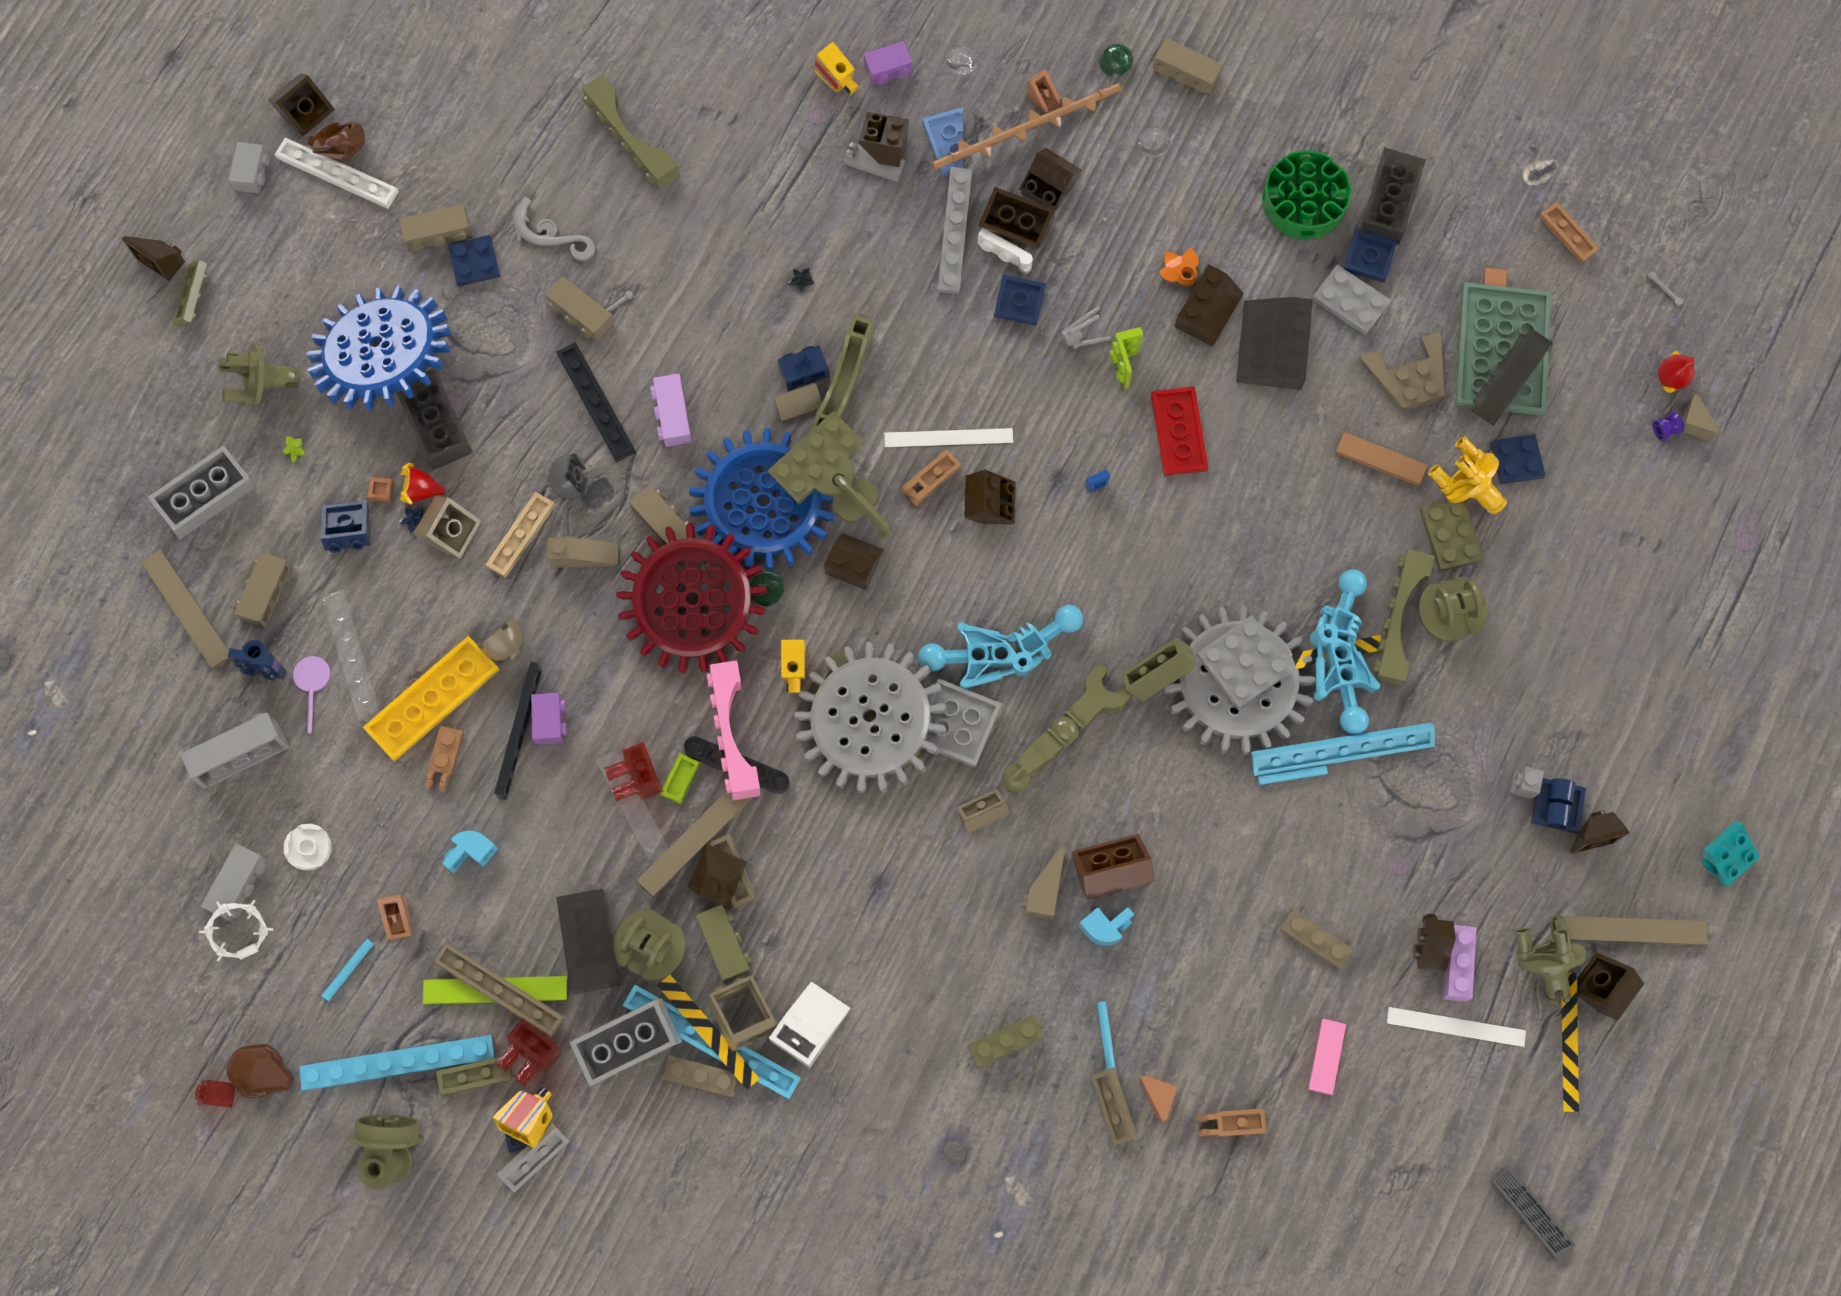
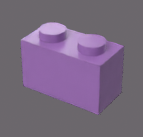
M904 41L864 53V66L872 86L877 84L883 85L890 80L905 78L912 74V60Z
M560 693L531 694L532 739L536 745L564 743L563 736H567V723L563 722V714L567 712L566 700H562Z

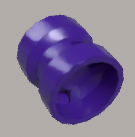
M1672 412L1666 418H1659L1652 423L1653 431L1661 441L1669 439L1672 434L1677 435L1684 431L1683 420L1676 412Z

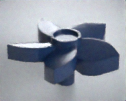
M406 507L404 512L407 517H403L399 523L403 525L408 524V529L412 533L415 526L422 519L423 508H417L412 511Z

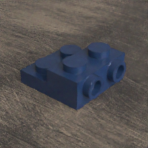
M367 500L322 505L321 542L325 551L338 553L341 549L345 548L361 550L364 546L370 545L371 528L369 525V505Z

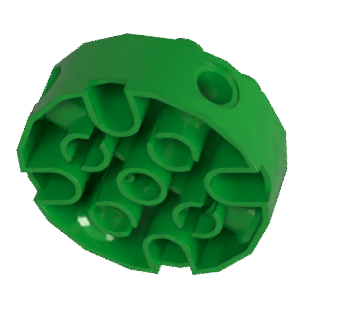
M1311 150L1291 152L1278 161L1268 172L1261 199L1264 213L1274 228L1289 237L1303 240L1321 238L1335 230L1345 217L1352 192L1349 176L1343 167L1340 168L1337 163L1332 161L1333 158L1325 153Z

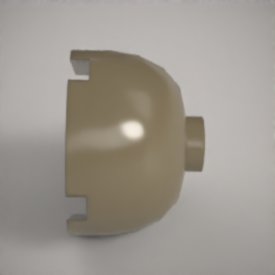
M512 617L492 633L488 639L484 640L478 648L488 658L495 661H502L508 657L512 660L522 652L519 647L524 642L523 629Z

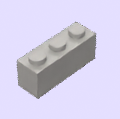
M235 843L201 908L213 914L219 908L216 903L217 901L220 905L224 903L243 904L245 898L249 897L253 892V883L257 876L263 873L266 859L260 854ZM242 908L229 910L231 916L226 912L218 917L232 923L234 918L239 917Z

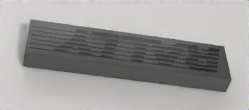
M1508 1166L1490 1181L1555 1261H1558L1575 1246V1243L1511 1166Z

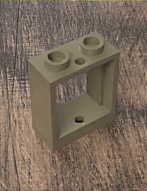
M752 975L746 978L744 976L738 977L732 981V984L726 987L721 985L710 991L707 1004L732 1052L771 1035L778 1024ZM747 991L762 1022L733 1034L718 1003Z

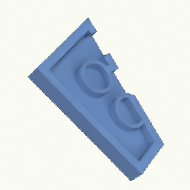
M963 107L923 118L922 123L936 160L949 155L951 152L958 151V142L963 140ZM963 158L954 164L951 163L939 168L942 177L950 175L951 167L963 168Z

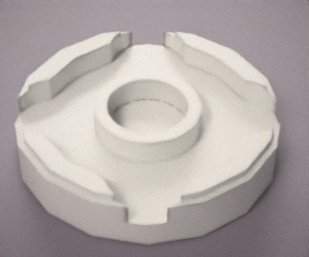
M301 824L297 826L296 829L290 831L284 841V855L288 862L295 868L303 871L315 870L321 867L329 859L332 851V841L328 833L320 826L314 824Z

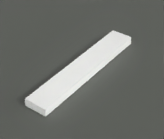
M284 138L274 154L277 159L387 209H389L399 192L394 186L330 157L314 154L312 149L288 138Z

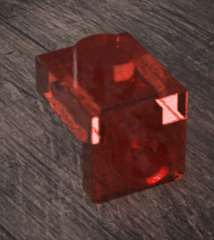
M203 1080L197 1086L195 1092V1099H198L197 1105L232 1108L235 1087L230 1082Z

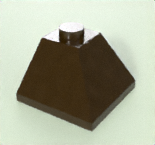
M130 236L122 238V241L135 259L168 281L185 263L181 256L182 251L174 244L169 246L161 240Z
M1604 810L1591 814V818L1584 822L1570 849L1571 854L1617 843L1629 834V830L1614 812L1606 814Z
M706 843L688 887L699 896L714 903L730 905L747 861Z

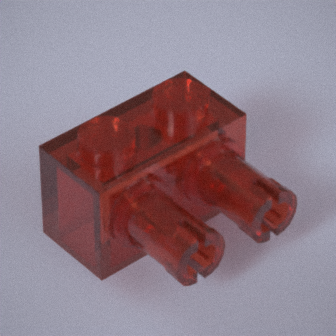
M644 742L622 750L624 755L623 761L604 767L609 782L628 773L632 776L630 778L631 781L611 788L617 802L634 794L639 795L641 800L664 792Z
M522 1018L506 1036L509 1047L495 1061V1064L507 1072L519 1056L525 1057L527 1062L513 1076L518 1083L521 1082L520 1084L525 1087L538 1070L546 1073L561 1056L560 1047Z

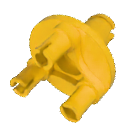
M1466 436L1464 438L1461 437L1456 442L1455 447L1463 453L1459 458L1462 462L1456 461L1455 465L1460 469L1454 476L1450 477L1439 464L1433 466L1429 470L1428 475L1440 486L1439 489L1444 493L1449 502L1459 503L1468 498H1474L1489 513L1497 514L1507 504V500L1503 498L1502 494L1492 484V477L1497 471L1499 460L1494 454H1484L1481 449H1477Z

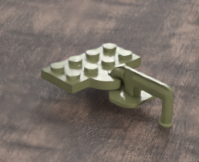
M834 411L768 470V474L798 505L816 490L822 495L833 496V508L846 522H855L865 514L879 528L878 535L881 538L886 539L890 537L891 529L889 523L873 507L879 499L877 489L865 478H854L853 465L849 460L865 445L864 441Z

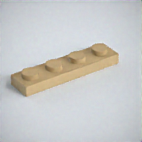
M535 492L485 564L486 567L506 578L556 506L555 503Z

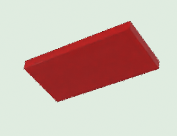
M1195 386L1151 391L1150 395L1163 476L1208 471Z

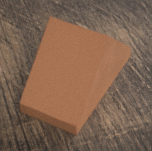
M1043 69L1028 80L1026 96L1043 115L1062 107V101L1047 69Z
M402 895L377 898L387 939L411 936L408 900Z
M1144 1075L1138 1081L1161 1124L1168 1118L1177 1086Z

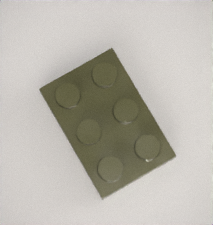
M1465 500L1459 503L1447 501L1421 507L1419 511L1439 572L1483 562L1484 557Z

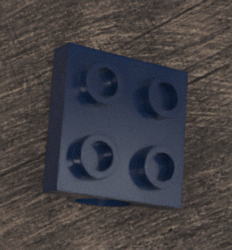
M249 640L243 645L242 650L234 648L229 650L227 657L234 663V666L240 669V672L247 675H253L254 673L262 674L263 678L275 680L276 678L284 679L286 670L261 641Z
M1543 778L1540 793L1535 797L1531 824L1578 834L1580 832L1586 787L1577 786L1574 781L1555 778L1550 780Z

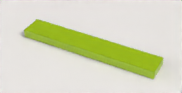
M567 976L504 978L540 1002L568 1001ZM459 979L424 980V1005L496 1003Z

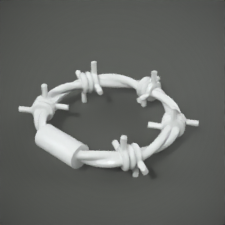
M255 900L248 905L237 903H224L220 905L217 901L216 903L219 908L207 922L204 931H199V933L206 934L212 949L219 956L217 961L223 956L240 958L242 960L258 952L259 946L266 935H268V930L273 931V928L266 927L261 914L253 905ZM242 908L249 914L247 919L254 915L259 920V931L253 932V935H259V940L256 944L253 943L237 951V953H230L223 948L226 944L225 942L219 947L213 941L214 929H219V927H213V922L220 914L227 912L231 916L229 910Z

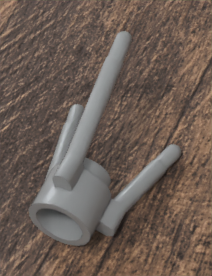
M1099 306L1060 331L1067 347L1072 345L1076 349L1080 346L1111 340V337L1108 336L1080 341L1083 338L1080 330L1099 319V315L1090 318L1100 310Z

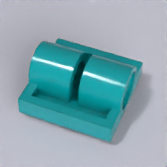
M1735 820L1703 849L1705 855L1701 858V862L1709 872L1717 876L1722 885L1728 887L1757 861L1760 856L1743 824Z

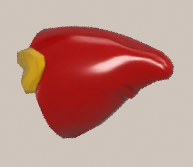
M1677 350L1661 362L1657 372L1659 380L1663 384L1662 387L1666 392L1672 393L1676 390L1684 389L1691 384L1695 377V359L1679 354Z
M407 463L402 467L401 475H405L400 497L401 501L411 505L414 502L445 494L443 486L426 472L413 468V463Z

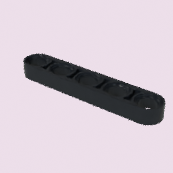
M697 736L689 737L685 741L684 750L688 757L723 771L721 760L712 762L709 759L711 752L719 751L717 744ZM690 743H700L701 750L698 753L689 752L688 746ZM720 750L722 758H725L724 750ZM742 755L751 767L756 766V768L764 770V777L759 780L761 788L776 794H783L789 789L790 782L787 774ZM776 777L785 779L786 784L783 788L778 789L773 786L772 783Z

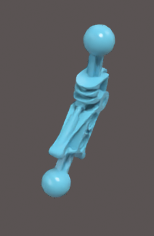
M1351 569L1343 572L1339 578L1338 587L1342 595L1336 608L1325 606L1320 610L1322 617L1319 619L1316 630L1311 633L1310 642L1318 650L1314 698L1320 701L1329 692L1340 690L1345 709L1340 716V725L1346 733L1357 735L1362 734L1367 729L1369 716L1364 709L1358 707L1354 688H1363L1373 693L1380 688V683L1372 675L1361 652H1358L1354 645L1357 638L1356 633L1359 632L1358 626H1361L1362 621L1350 611L1355 597H1359L1366 590L1367 579L1361 571ZM1323 649H1324L1325 657H1326V660H1327V662H1326V668H1327L1326 673H1325V658H1323ZM1335 650L1341 654L1342 659L1336 656ZM1341 673L1346 676V680L1341 677Z
M1064 605L1057 610L1055 621L1038 632L1033 625L1027 622L1025 623L1026 630L1019 627L1020 634L1014 631L1008 636L999 634L997 631L974 627L961 622L957 626V631L964 638L967 650H944L940 645L930 643L923 646L918 652V662L921 667L927 665L931 672L939 671L945 664L967 663V674L960 682V687L966 690L970 687L1002 679L1003 676L1010 674L1020 677L1026 676L1043 659H1050L1051 652L1047 647V642L1061 632L1073 633L1082 627L1083 614L1074 605ZM1016 643L1019 653L1016 654L1010 644ZM999 650L1004 651L1007 658L1000 660L996 658L994 653ZM980 651L984 658L979 661L975 660L972 657V653ZM1023 662L1025 666H1020L1018 663ZM1011 667L1009 670L1001 672L998 670L983 674L989 668Z

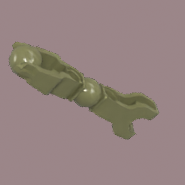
M1100 663L1087 675L1083 688L1084 694L1065 712L1064 716L1054 720L1051 727L1026 749L1017 763H1012L1004 769L1002 781L1008 792L1025 790L1031 783V779L1040 774L1065 748V745L1076 741L1079 733L1100 714L1118 713L1129 702L1133 694L1127 691L1126 686L1118 692H1110L1102 685V680L1109 671V667L1105 663Z

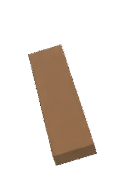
M1346 432L1343 433L1335 453L1418 487L1427 468L1425 463Z

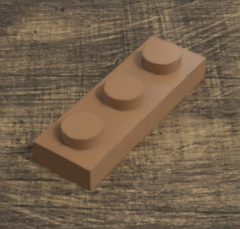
M1555 202L1540 213L1539 218L1580 264L1592 257L1600 249L1558 202Z

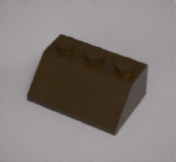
M994 187L978 227L1039 249L1046 240L1055 220V209Z
M1208 264L1179 312L1174 327L1213 347L1244 293L1227 273Z

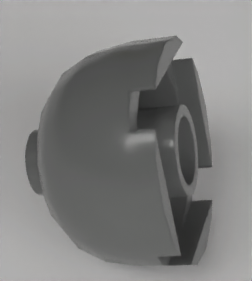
M565 454L551 463L547 475V483L560 497L575 499L585 496L587 493L588 477L583 479L582 472L586 468L578 454Z

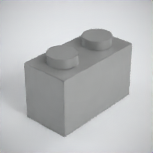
M237 142L228 179L234 191L260 193L261 186L265 183V167H268L270 161L269 154H267L263 145Z

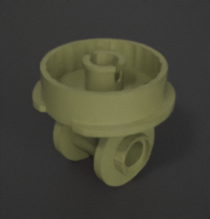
M1455 577L1454 580L1443 581L1437 585L1434 583L1430 584L1420 597L1419 615L1424 627L1432 636L1445 642L1459 641L1470 634L1475 635L1479 633L1487 619V602L1481 589L1472 580L1463 577Z
M650 909L638 911L627 917L619 926L614 938V955L617 963L622 967H627L646 981H656L670 975L681 963L685 952V937L681 927L677 924H672L669 920L657 915L655 911Z
M387 1114L362 1116L355 1120L354 1135L349 1136V1142L364 1147V1152L357 1163V1172L361 1182L370 1189L379 1190L389 1186L391 1183L400 1182L409 1175L412 1169V1157L408 1148L424 1142V1136L420 1134V1120L408 1116Z

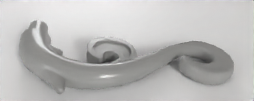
M523 197L520 205L516 206L513 214V224L517 234V241L524 238L526 241L540 246H555L580 241L585 243L587 248L585 251L579 252L575 249V244H572L570 246V253L573 259L578 262H586L594 256L596 248L592 239L581 235L556 237L558 232L557 226L550 219L540 220L537 224L538 233L542 234V232L546 231V235H536L531 232L525 222H529L527 209L531 200Z

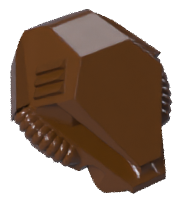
M335 122L324 127L315 136L308 137L306 146L313 149L312 153L348 161L363 147L365 143L364 129L355 122H348L344 125Z
M268 1044L241 1047L232 1054L227 1064L226 1073L229 1081L243 1097L250 1099L263 1098L271 1092L282 1093L289 1090L294 1079L290 1070L283 1066V1058H281L280 1053L270 1045L268 1046Z

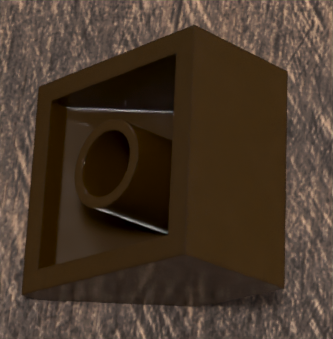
M302 73L297 75L268 100L281 117L301 136L307 134L335 110L311 78Z
M842 533L832 546L824 564L825 574L867 590L884 549Z
M1596 952L1577 977V996L1599 1013L1618 1021L1643 987L1644 982L1633 967Z

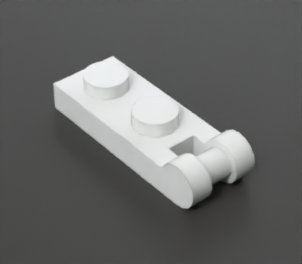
M984 228L981 229L978 234V245L983 250L991 251L998 255L1001 260L1015 264L1023 274L1031 271L1033 258L1030 253Z

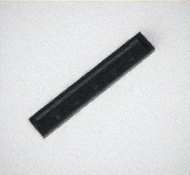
M576 342L556 351L559 360L615 462L617 463L635 454L636 451Z
M530 661L494 792L498 799L506 800L508 798L532 710L531 694H536L542 673L540 665L536 662Z

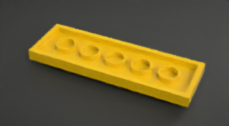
M467 636L363 728L395 762L500 669Z

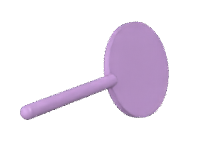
M316 656L306 657L299 661L293 672L295 684L301 690L309 692L307 732L309 734L312 733L313 692L325 687L330 679L328 664L322 658Z

